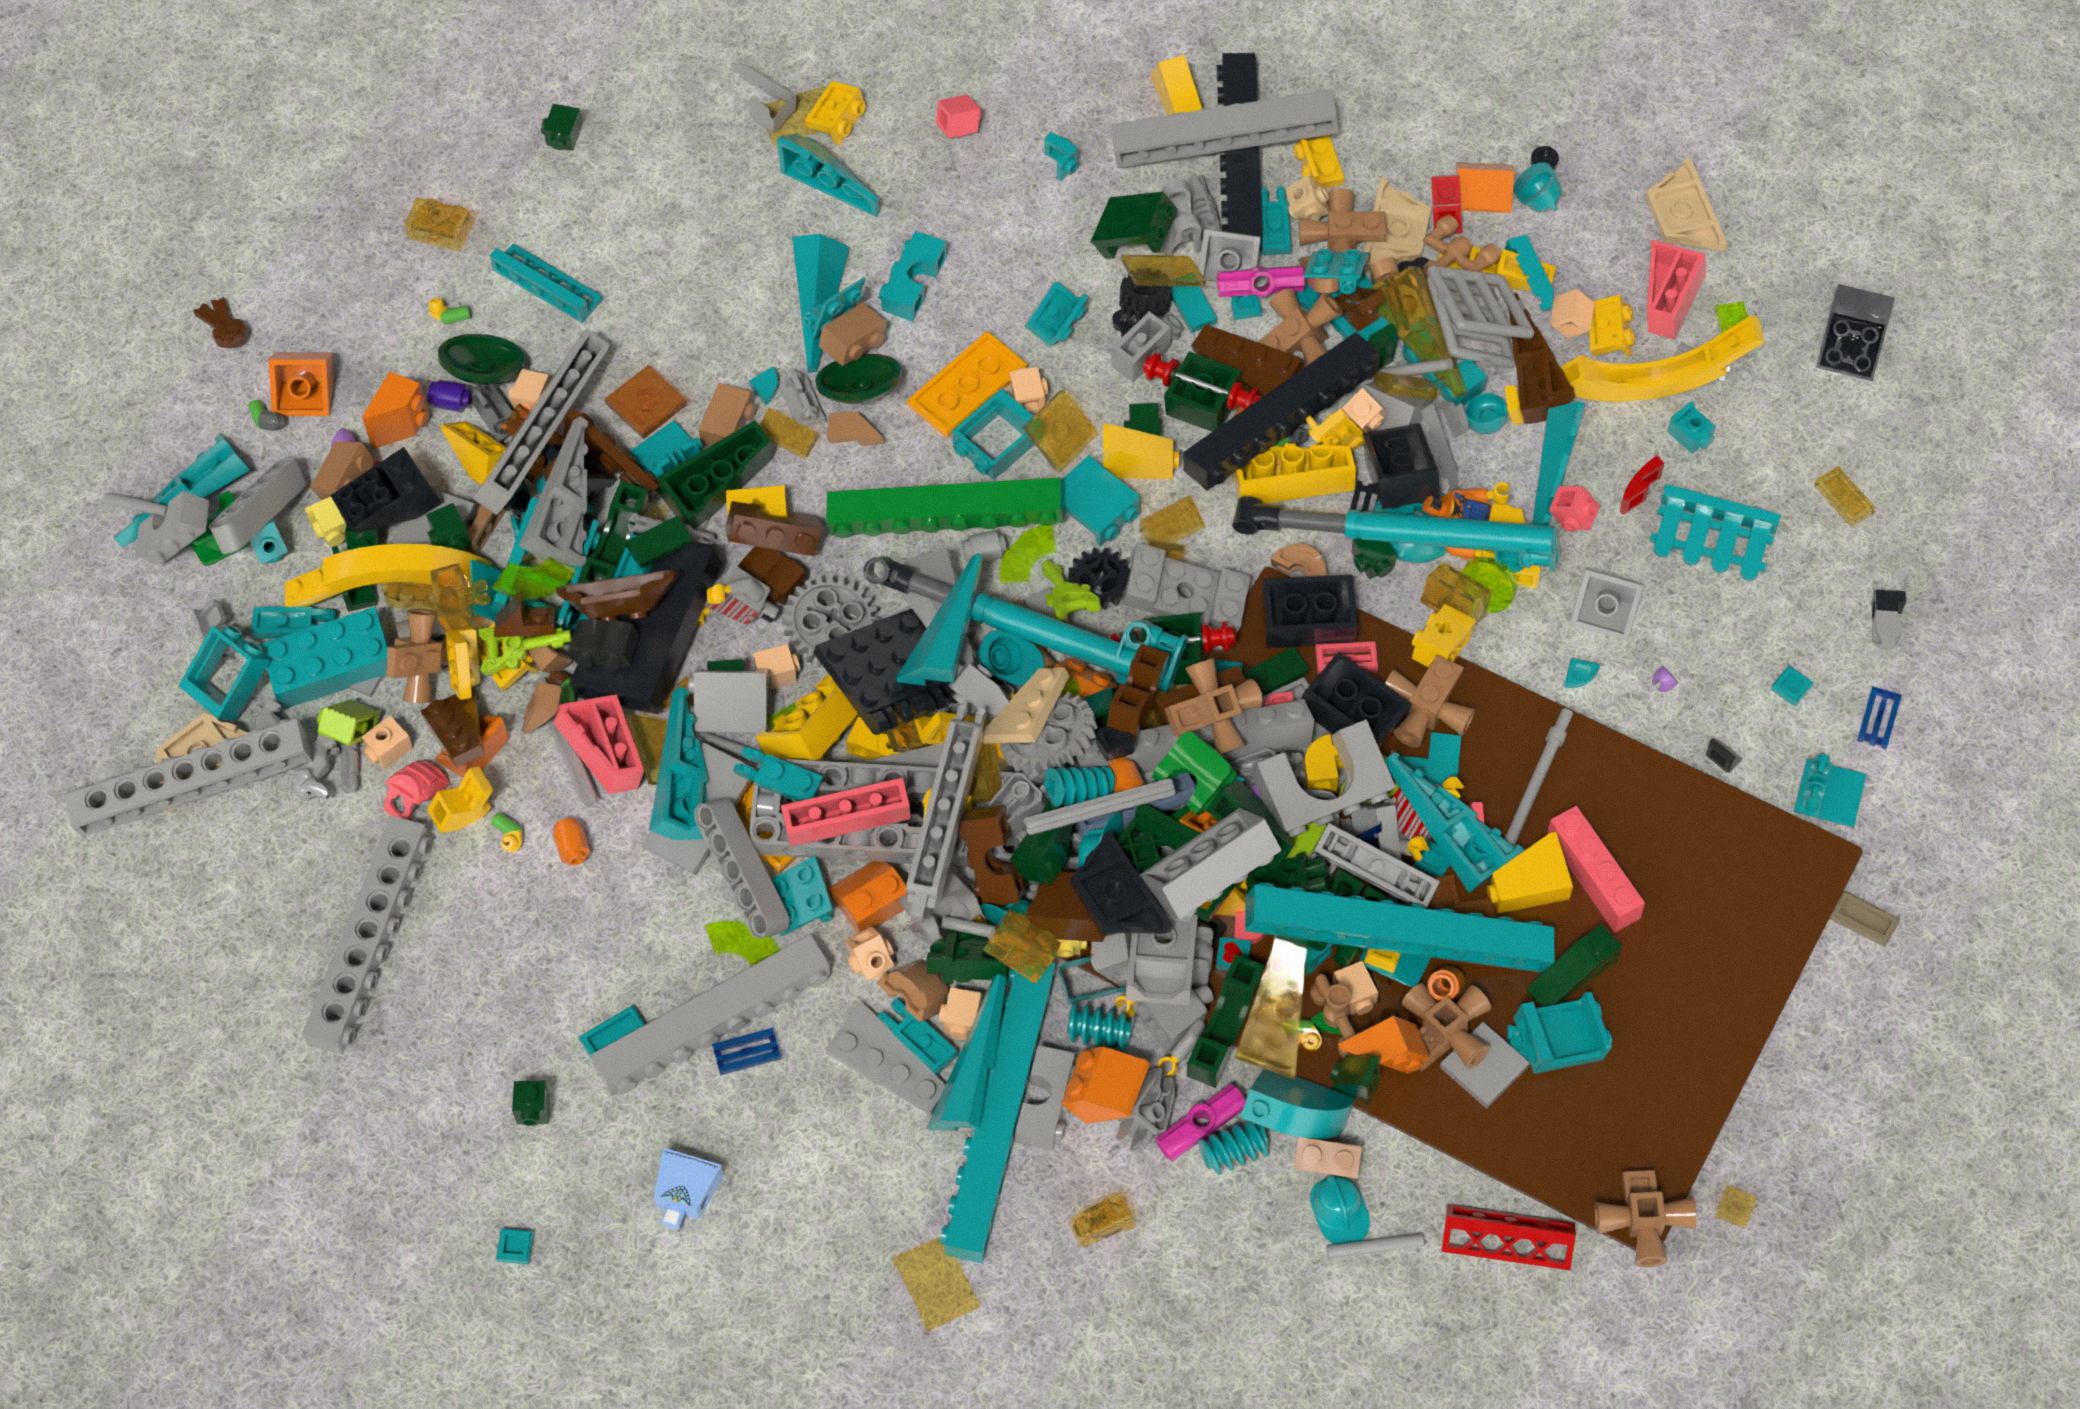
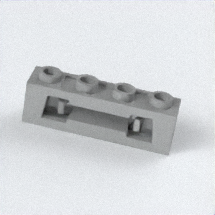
M1330 823L1325 825L1311 852L1319 857H1324V860L1410 905H1422L1425 909L1440 881Z

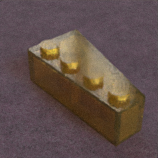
M1282 936L1275 938L1235 1055V1059L1294 1080L1298 1075L1308 945Z

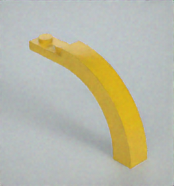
M1751 315L1701 346L1667 359L1646 363L1617 364L1601 362L1579 355L1560 368L1564 371L1570 385L1573 386L1576 397L1604 402L1658 399L1686 392L1716 380L1727 374V365L1765 342L1760 319Z
M385 544L361 547L323 558L322 567L286 581L285 607H307L349 589L389 582L431 584L457 591L467 597H472L470 560L492 566L490 561L482 557L443 546Z

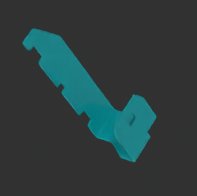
M1527 234L1508 239L1504 249L1514 253L1518 252L1519 256L1516 259L1524 275L1528 274L1529 278L1526 280L1534 296H1539L1542 304L1539 305L1541 311L1552 308L1554 289Z
M1091 957L1065 962V965L1059 966L1058 972L1068 1005L1073 1002L1079 1003L1088 999L1126 992V987L1069 1000L1061 970L1091 963Z

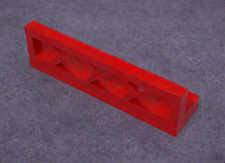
M1447 1204L1441 1252L1570 1271L1576 1237L1575 1223ZM1451 1229L1464 1230L1471 1238L1463 1245L1449 1243ZM1492 1234L1497 1235L1504 1244L1492 1250L1486 1249L1480 1240ZM1520 1239H1526L1531 1241L1535 1249L1527 1255L1519 1254L1512 1245ZM1552 1244L1567 1245L1565 1260L1550 1258L1545 1249Z

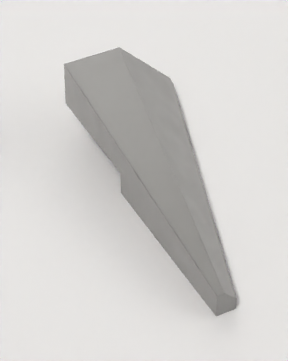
M581 416L574 419L519 544V546L542 561L579 567L586 563V556H583V542L587 538V531L583 530V515L587 512V470L584 469V455L588 453V445L584 444V429L588 426V421Z
M948 549L909 558L904 563V565L916 569L917 574L952 587L958 580L957 573L952 569L950 560L953 558V555ZM900 592L927 628L943 603L913 592L908 594ZM969 627L967 637H964L959 659V664L963 667L967 662L975 667L973 658L976 657L975 650L970 646L968 635L971 633Z

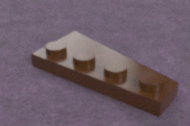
M1205 324L1191 345L1196 354L1241 370L1242 383L1249 387L1250 391L1253 388L1259 389L1262 397L1304 367L1303 358Z
M575 408L566 415L563 437L566 438L574 419L581 416L587 420L588 426L584 429V444L588 445V454L590 456L596 455L600 464L611 474L618 472L620 480L648 489L650 503L657 496L659 489L656 478L648 471L643 472L628 452L623 453L617 448L613 438L606 432L601 433L587 414H581Z
M475 686L471 687L472 698L460 700L454 694L443 700L433 701L426 708L420 710L424 721L456 768L484 755L483 736L480 731L482 725L479 718V695Z

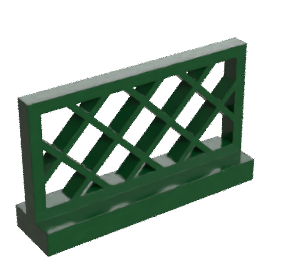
M1143 804L1136 808L1135 817L1116 841L1124 853L1130 852L1132 865L1140 875V869L1150 868L1165 858H1159L1157 847L1168 846L1176 851L1201 833ZM1135 830H1138L1148 835L1149 841L1132 843L1131 835ZM1152 849L1154 859L1137 861L1135 851ZM1242 882L1231 884L1222 890L1223 893L1220 897L1212 900V904L1207 910L1199 906L1194 914L1209 923L1237 884L1241 885Z

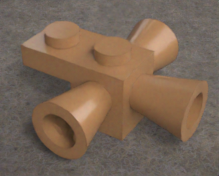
M1345 188L1334 189L1328 193L1330 198L1328 204L1331 212H1328L1327 223L1299 218V246L1327 240V249L1333 252H1345L1346 250L1356 249L1357 241H1385L1386 238L1385 211L1352 212L1355 194L1353 191Z
M1284 289L1276 293L1271 298L1269 305L1283 321L1258 341V343L1289 354L1298 350L1303 353L1307 366L1328 351L1321 344L1329 337L1322 325L1342 315V309L1336 300L1326 292L1320 296L1309 312L1300 309L1293 289Z
M410 609L407 610L411 637L395 639V646L388 647L386 676L394 679L408 677L402 698L403 701L429 703L432 702L429 674L440 672L441 665H448L446 639L439 642L430 639L437 616L436 611Z
M1436 655L1418 686H1415L1395 669L1390 673L1385 685L1412 704L1407 717L1394 730V735L1399 741L1410 747H1420L1426 728L1433 731L1439 720L1443 721L1461 736H1464L1474 718L1476 709L1448 702L1449 695L1460 679L1464 667Z
M1214 658L1185 668L1200 695L1164 708L1174 737L1212 725L1215 750L1220 754L1245 746L1230 718L1241 714L1242 710L1256 709L1262 706V694L1258 684L1253 679H1248L1233 688L1232 684L1218 688Z
M1424 983L1417 984L1405 995L1402 1006L1423 1019V1027L1419 1029V1033L1430 1059L1422 1062L1423 1066L1418 1069L1420 1072L1451 1047L1467 1069L1474 1068L1486 1057L1490 1047L1468 1033V1021L1491 1010L1489 1000L1480 989L1471 985L1456 1004L1447 996L1437 1003Z
M1655 1170L1622 1172L1621 1180L1625 1206L1595 1202L1594 1221L1597 1234H1602L1628 1227L1629 1237H1637L1635 1265L1639 1267L1663 1265L1668 1259L1659 1236L1662 1235L1665 1225L1696 1229L1697 1214L1694 1198L1689 1197L1664 1204L1662 1191H1657Z

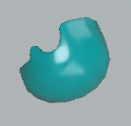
M1493 393L1479 394L1473 399H1468L1464 410L1469 427L1479 434H1493L1499 431L1506 423L1508 417L1507 404L1501 397Z

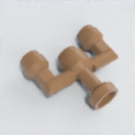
M1446 215L1437 221L1436 228L1423 239L1424 243L1443 256L1438 261L1429 260L1423 266V270L1428 277L1427 269L1429 266L1448 267L1452 262H1455L1465 270L1481 272L1487 266H1493L1498 261L1501 251L1496 245L1490 243L1479 251V256L1474 261H1471L1467 256L1471 253L1472 244L1466 237H1455L1448 244L1442 241L1444 237H1450L1458 228L1456 219L1451 215Z
M1320 974L1311 987L1310 997L1316 1005H1325L1323 1009L1324 1022L1330 1027H1338L1343 1035L1339 1039L1337 1046L1340 1055L1344 1058L1346 1055H1354L1341 1050L1339 1043L1356 1035L1348 1020V1006L1351 1000V993L1344 985L1335 984L1331 986L1327 977Z

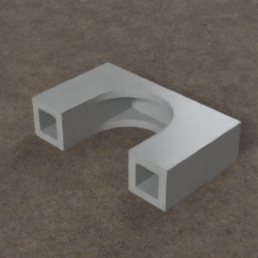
M1367 720L1341 729L1331 736L1344 766L1346 776L1343 791L1338 798L1320 800L1308 795L1298 784L1285 752L1258 762L1249 769L1263 803L1285 834H1288L1290 838L1307 832L1305 826L1316 823L1317 827L1334 821L1333 815L1342 811L1344 816L1353 814L1362 809L1360 804L1367 801L1375 805L1389 798L1387 793L1396 788Z

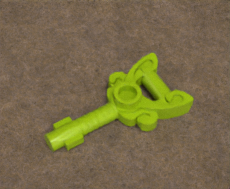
M1049 559L1042 563L1041 570L1045 579L1050 578L1055 586L1051 590V594L1048 593L1045 596L1046 605L1054 607L1055 619L1062 621L1068 616L1067 613L1082 609L1091 612L1101 611L1100 599L1091 592L1089 585L1082 584L1079 586L1078 583L1066 582L1062 576L1063 572L1059 564L1054 565Z
M494 628L478 629L479 637L486 643L487 659L482 663L480 671L484 675L490 676L502 671L506 667L510 670H516L520 667V660L525 659L527 650L551 645L553 649L565 647V643L572 640L571 630L564 631L563 628L555 629V634L525 638V636L494 637ZM503 641L505 649L503 655L499 657L498 642Z

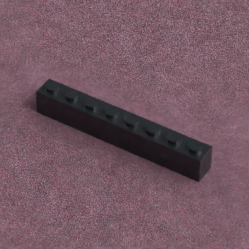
M1222 53V64H1217L1216 66L1217 81H1222V87H1217V104H1223L1224 107L1235 103L1243 104L1257 101L1255 53ZM1259 146L1224 151V155L1219 157L1220 172H1225V178H1220V195H1226V201H1221V218H1227V224H1222V231L1261 236L1260 251H1262Z
M1353 333L1183 452V471L1206 491L1215 485L1223 483L1236 470L1244 468L1253 458L1267 452L1280 439L1287 438L1293 430L1303 423H1308L1306 421L1307 417H1314L1324 408L1331 407L1344 394L1352 392L1357 385L1367 378H1372L1379 370L1380 351L1359 334Z

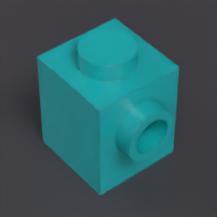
M273 519L249 540L261 564L276 562L283 557V554L288 552Z

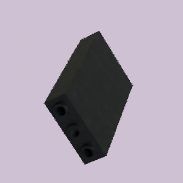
M699 543L698 545L689 544L652 564L649 573L679 569V576L654 609L647 611V617L629 619V614L617 615L618 621L633 624L639 633L630 666L610 669L603 664L592 665V667H582L577 664L569 685L578 698L587 700L617 694L622 708L659 715L707 600V590L712 587L722 564L712 546L705 543Z

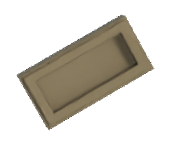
M1843 891L1830 916L1831 920L1883 947H1886L1900 921L1897 917L1846 891Z

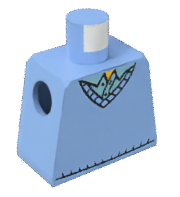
M664 1148L654 1193L656 1206L666 1209L661 1224L667 1228L678 1230L684 1215L699 1219L723 1179L722 1166Z

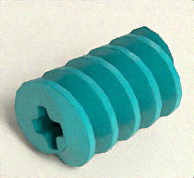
M1102 766L1101 768H1049L1045 773L1044 785L1053 807H1060L1062 803L1064 806H1069L1073 803L1076 804L1112 794L1114 774L1107 766Z
M1073 1002L1069 1013L1067 1033H1069L1072 1043H1076L1081 1035L1083 1044L1088 1045L1094 1037L1096 1047H1101L1106 1040L1107 1048L1113 1049L1118 1042L1120 1051L1125 1052L1131 1042L1135 1014L1130 1022L1126 1020L1124 1011L1121 1012L1118 1019H1114L1113 1009H1109L1106 1016L1102 1017L1101 1008L1097 1007L1093 1015L1089 1014L1088 1005L1085 1004L1081 1012H1077L1076 1003Z
M1246 1121L1243 1124V1130L1238 1125L1233 1126L1231 1130L1232 1135L1227 1130H1222L1220 1132V1140L1214 1134L1209 1135L1208 1144L1203 1139H1199L1198 1147L1208 1169L1212 1168L1217 1175H1220L1221 1164H1225L1229 1171L1233 1170L1234 1159L1241 1166H1244L1245 1155H1248L1253 1162L1257 1161L1256 1151L1258 1150L1264 1157H1267L1269 1143L1263 1126L1256 1123L1254 1126L1252 1122Z

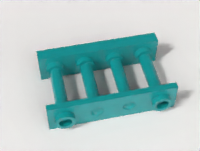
M531 497L490 609L494 613H498L516 595V590L511 589L514 579L518 581L524 579L554 591L559 586L576 584L578 582L583 566L566 565L575 568L571 582L567 583L526 568V564L521 563L524 553L530 555V552L519 546L538 503L539 499ZM593 519L589 532L587 531V538L583 546V556H587L589 548L595 550L601 535V533L596 531L599 523L597 520ZM524 597L525 609L552 607ZM565 600L561 610L555 608V629L561 628V626L567 628L573 611L568 609L569 603Z

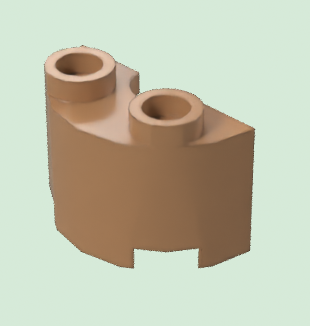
M1301 543L1288 545L1283 549H1278L1271 557L1272 566L1289 575L1299 570L1305 573V577L1327 576L1326 565L1320 553L1309 545Z
M914 961L887 973L876 983L891 997L897 994L901 995L906 1002L905 1009L920 1023L939 1014L941 1004H945V997L948 995L947 984H944V981L940 980L936 974H927V966L921 961Z

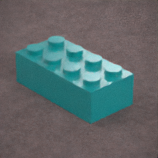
M376 607L260 644L262 653L270 659L267 671L274 695L282 709L348 689L353 684L379 676L381 678L386 676L389 643Z

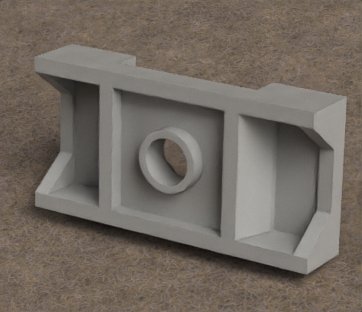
M1137 542L1131 552L1132 565L1120 604L1159 616L1201 612L1204 623H1209L1212 629L1221 628L1222 622L1228 621L1230 627L1234 626L1236 633L1241 627L1250 576L1222 568L1219 573L1165 557V550ZM1184 587L1188 589L1191 597H1181L1177 592V588Z
M1162 908L1173 925L1171 932L1167 934L1132 933L1126 1000L1190 1006L1198 916L1193 914L1190 917L1179 920L1166 913ZM1160 936H1167L1172 941L1167 944H1160L1155 939Z

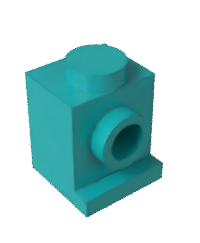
M1691 401L1671 417L1667 432L1693 454L1699 448L1705 449L1713 442L1716 426L1695 408L1696 404Z

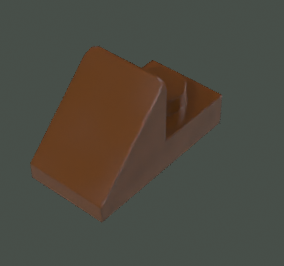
M1356 287L1355 292L1352 294L1341 293L1334 298L1342 309V316L1356 331H1361L1379 319L1376 306L1385 301L1380 290Z
M521 590L496 614L494 637L555 634V607L525 609L523 591Z

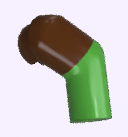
M553 671L548 677V683L561 687V704L576 702L575 692L569 685L571 678L562 671Z

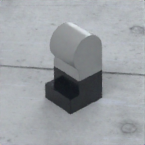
M1876 590L1871 602L1872 640L1874 645L1881 650H1891L1898 644L1903 630L1902 624L1898 620V614H1902L1906 604L1905 591Z

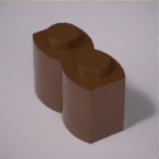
M754 546L737 565L738 568L770 588L766 599L773 604L778 602L784 606L787 605L788 596H794L795 588L797 586L801 588L805 580H807L806 571L799 564L788 557L782 556L774 549Z

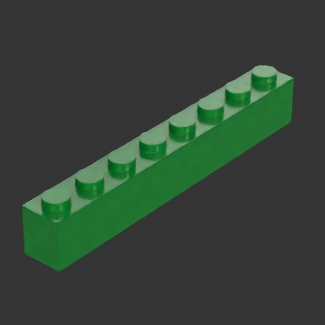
M1060 477L827 492L826 524L831 536L848 538L852 535L860 534L878 536L881 533L893 532L903 535L910 531L934 533L943 529L964 531L968 528L977 527L983 529H994L997 526L1020 528L1027 524L1051 526L1055 523L1064 522V490Z

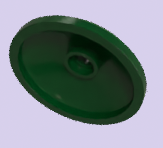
M465 334L455 336L443 342L438 349V362L442 368L450 375L471 384L491 385L504 382L519 374L524 367L525 356L522 350L514 343L492 335Z
M863 354L858 360H852L844 366L840 365L837 361L828 364L819 371L815 382L818 392L832 401L846 404H865L890 392L900 381L902 372L898 361L889 356Z

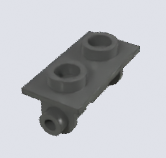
M491 384L488 388L481 385H476L472 388L473 406L497 442L501 443L520 427V422L494 384Z

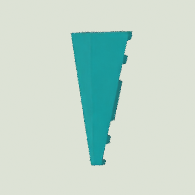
M822 234L792 237L808 373L818 371V364L823 350L819 347L821 336L815 340L812 339L814 329L811 326L807 327L803 323V317H805L807 311L817 307L818 304L823 303V301L838 292L841 278L844 274L846 259L849 255L848 245Z
M1577 401L1548 409L1532 525L1549 526L1552 514L1549 510L1558 486H1562L1567 463L1585 408V403Z
M220 433L214 439L216 441L215 445L206 452L201 451L196 456L197 460L176 475L150 502L168 506V502L182 491L205 498L250 469ZM136 514L131 519L133 522L120 533H117L114 539L122 548L136 540L139 524L152 514Z
M978 553L971 557L898 673L897 682L926 685L927 680L955 682L964 637H967L983 561L982 554Z
M681 686L674 690L672 694L649 830L672 840L704 839L696 824L694 813L699 804L710 802L705 786L709 781L700 740L695 739L692 727L695 722L694 714L689 713L686 700L689 690Z
M1394 752L1387 757L1385 763L1389 772L1469 894L1492 878L1493 872L1524 851L1520 845L1513 846L1500 836L1502 832L1496 827L1490 829L1476 818L1478 814L1443 787L1440 785L1435 787L1422 777L1424 773L1418 768L1412 770L1398 759V753Z
M1001 974L995 975L929 1121L927 1126L929 1130L957 1131V1128H980L988 1069L994 1070L1006 983V978Z

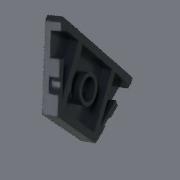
M1110 831L1106 832L1098 846L1086 857L1085 863L1071 877L1069 884L1102 933L1167 934L1171 932L1172 923Z

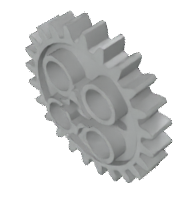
M828 575L826 582H822L821 578L816 576L815 585L805 580L804 589L797 586L794 592L795 596H788L787 603L789 605H785L783 614L786 616H783L782 625L787 626L783 634L784 636H792L789 639V647L798 645L796 655L798 656L805 652L807 653L806 662H810L813 658H817L813 653L816 645L830 640L831 637L844 635L869 620H872L874 623L878 622L879 618L873 617L876 615L877 607H869L872 597H862L865 589L860 588L855 591V581L844 585V578L842 576L837 583L833 582L831 575ZM827 600L831 605L823 606L818 601ZM853 614L857 619L849 620L844 615ZM812 623L816 625L817 628L808 629L804 626V624ZM817 659V666L820 667L822 664Z
M1067 692L1063 697L1060 694L1036 742L1000 743V751L1009 766L1013 765L1016 772L1023 770L1025 775H1028L1033 770L1035 775L1039 776L1042 770L1054 767L1064 768L1063 764L1066 762L1073 765L1075 764L1073 757L1075 755L1083 757L1082 748H1091L1092 745L1089 739L1096 738L1094 732L1098 728L1095 722L1096 717L1087 701H1082L1079 695L1073 698L1070 692Z

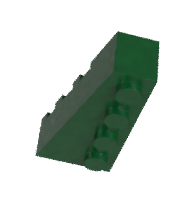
M754 420L657 477L659 495L683 524H689L693 529H697L727 503L726 490L741 489L773 458L771 440L757 421Z

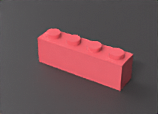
M903 778L781 805L790 847L911 819L910 805Z
M1575 806L1552 818L1547 835L1551 832H1557L1566 864L1614 933L1641 919L1645 902L1579 808Z

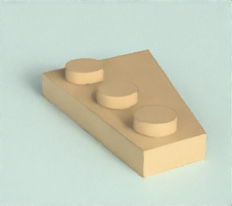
M1039 668L983 730V743L1036 742L1069 678L1066 669Z

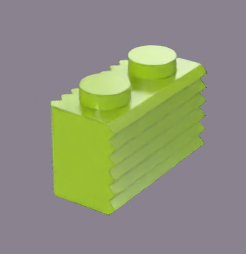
M353 699L336 703L326 708L323 707L317 717V724H319L317 733L348 746L358 744V742H363L361 737L378 725L381 712L379 709L375 710L374 707L370 708L369 705L364 706L363 703L354 702Z

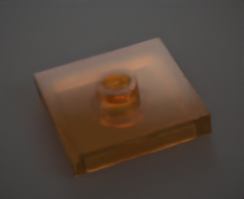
M649 365L605 398L606 405L642 439L646 438L687 406L686 400Z

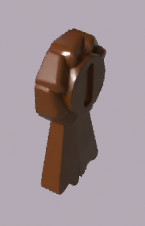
M224 297L219 300H211L215 313L205 304H202L199 309L193 310L197 318L214 328L212 337L218 347L234 348L243 344L249 333L247 327L241 319L230 318Z
M1375 972L1372 973L1370 977L1378 991L1379 1003L1372 1008L1370 1013L1372 1026L1392 1016L1409 1021L1408 1011L1399 1003L1404 984L1391 978L1390 983H1388L1386 976Z

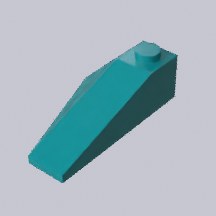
M796 133L778 138L777 147L780 172L875 217L878 216V197L814 139L810 137L805 138Z

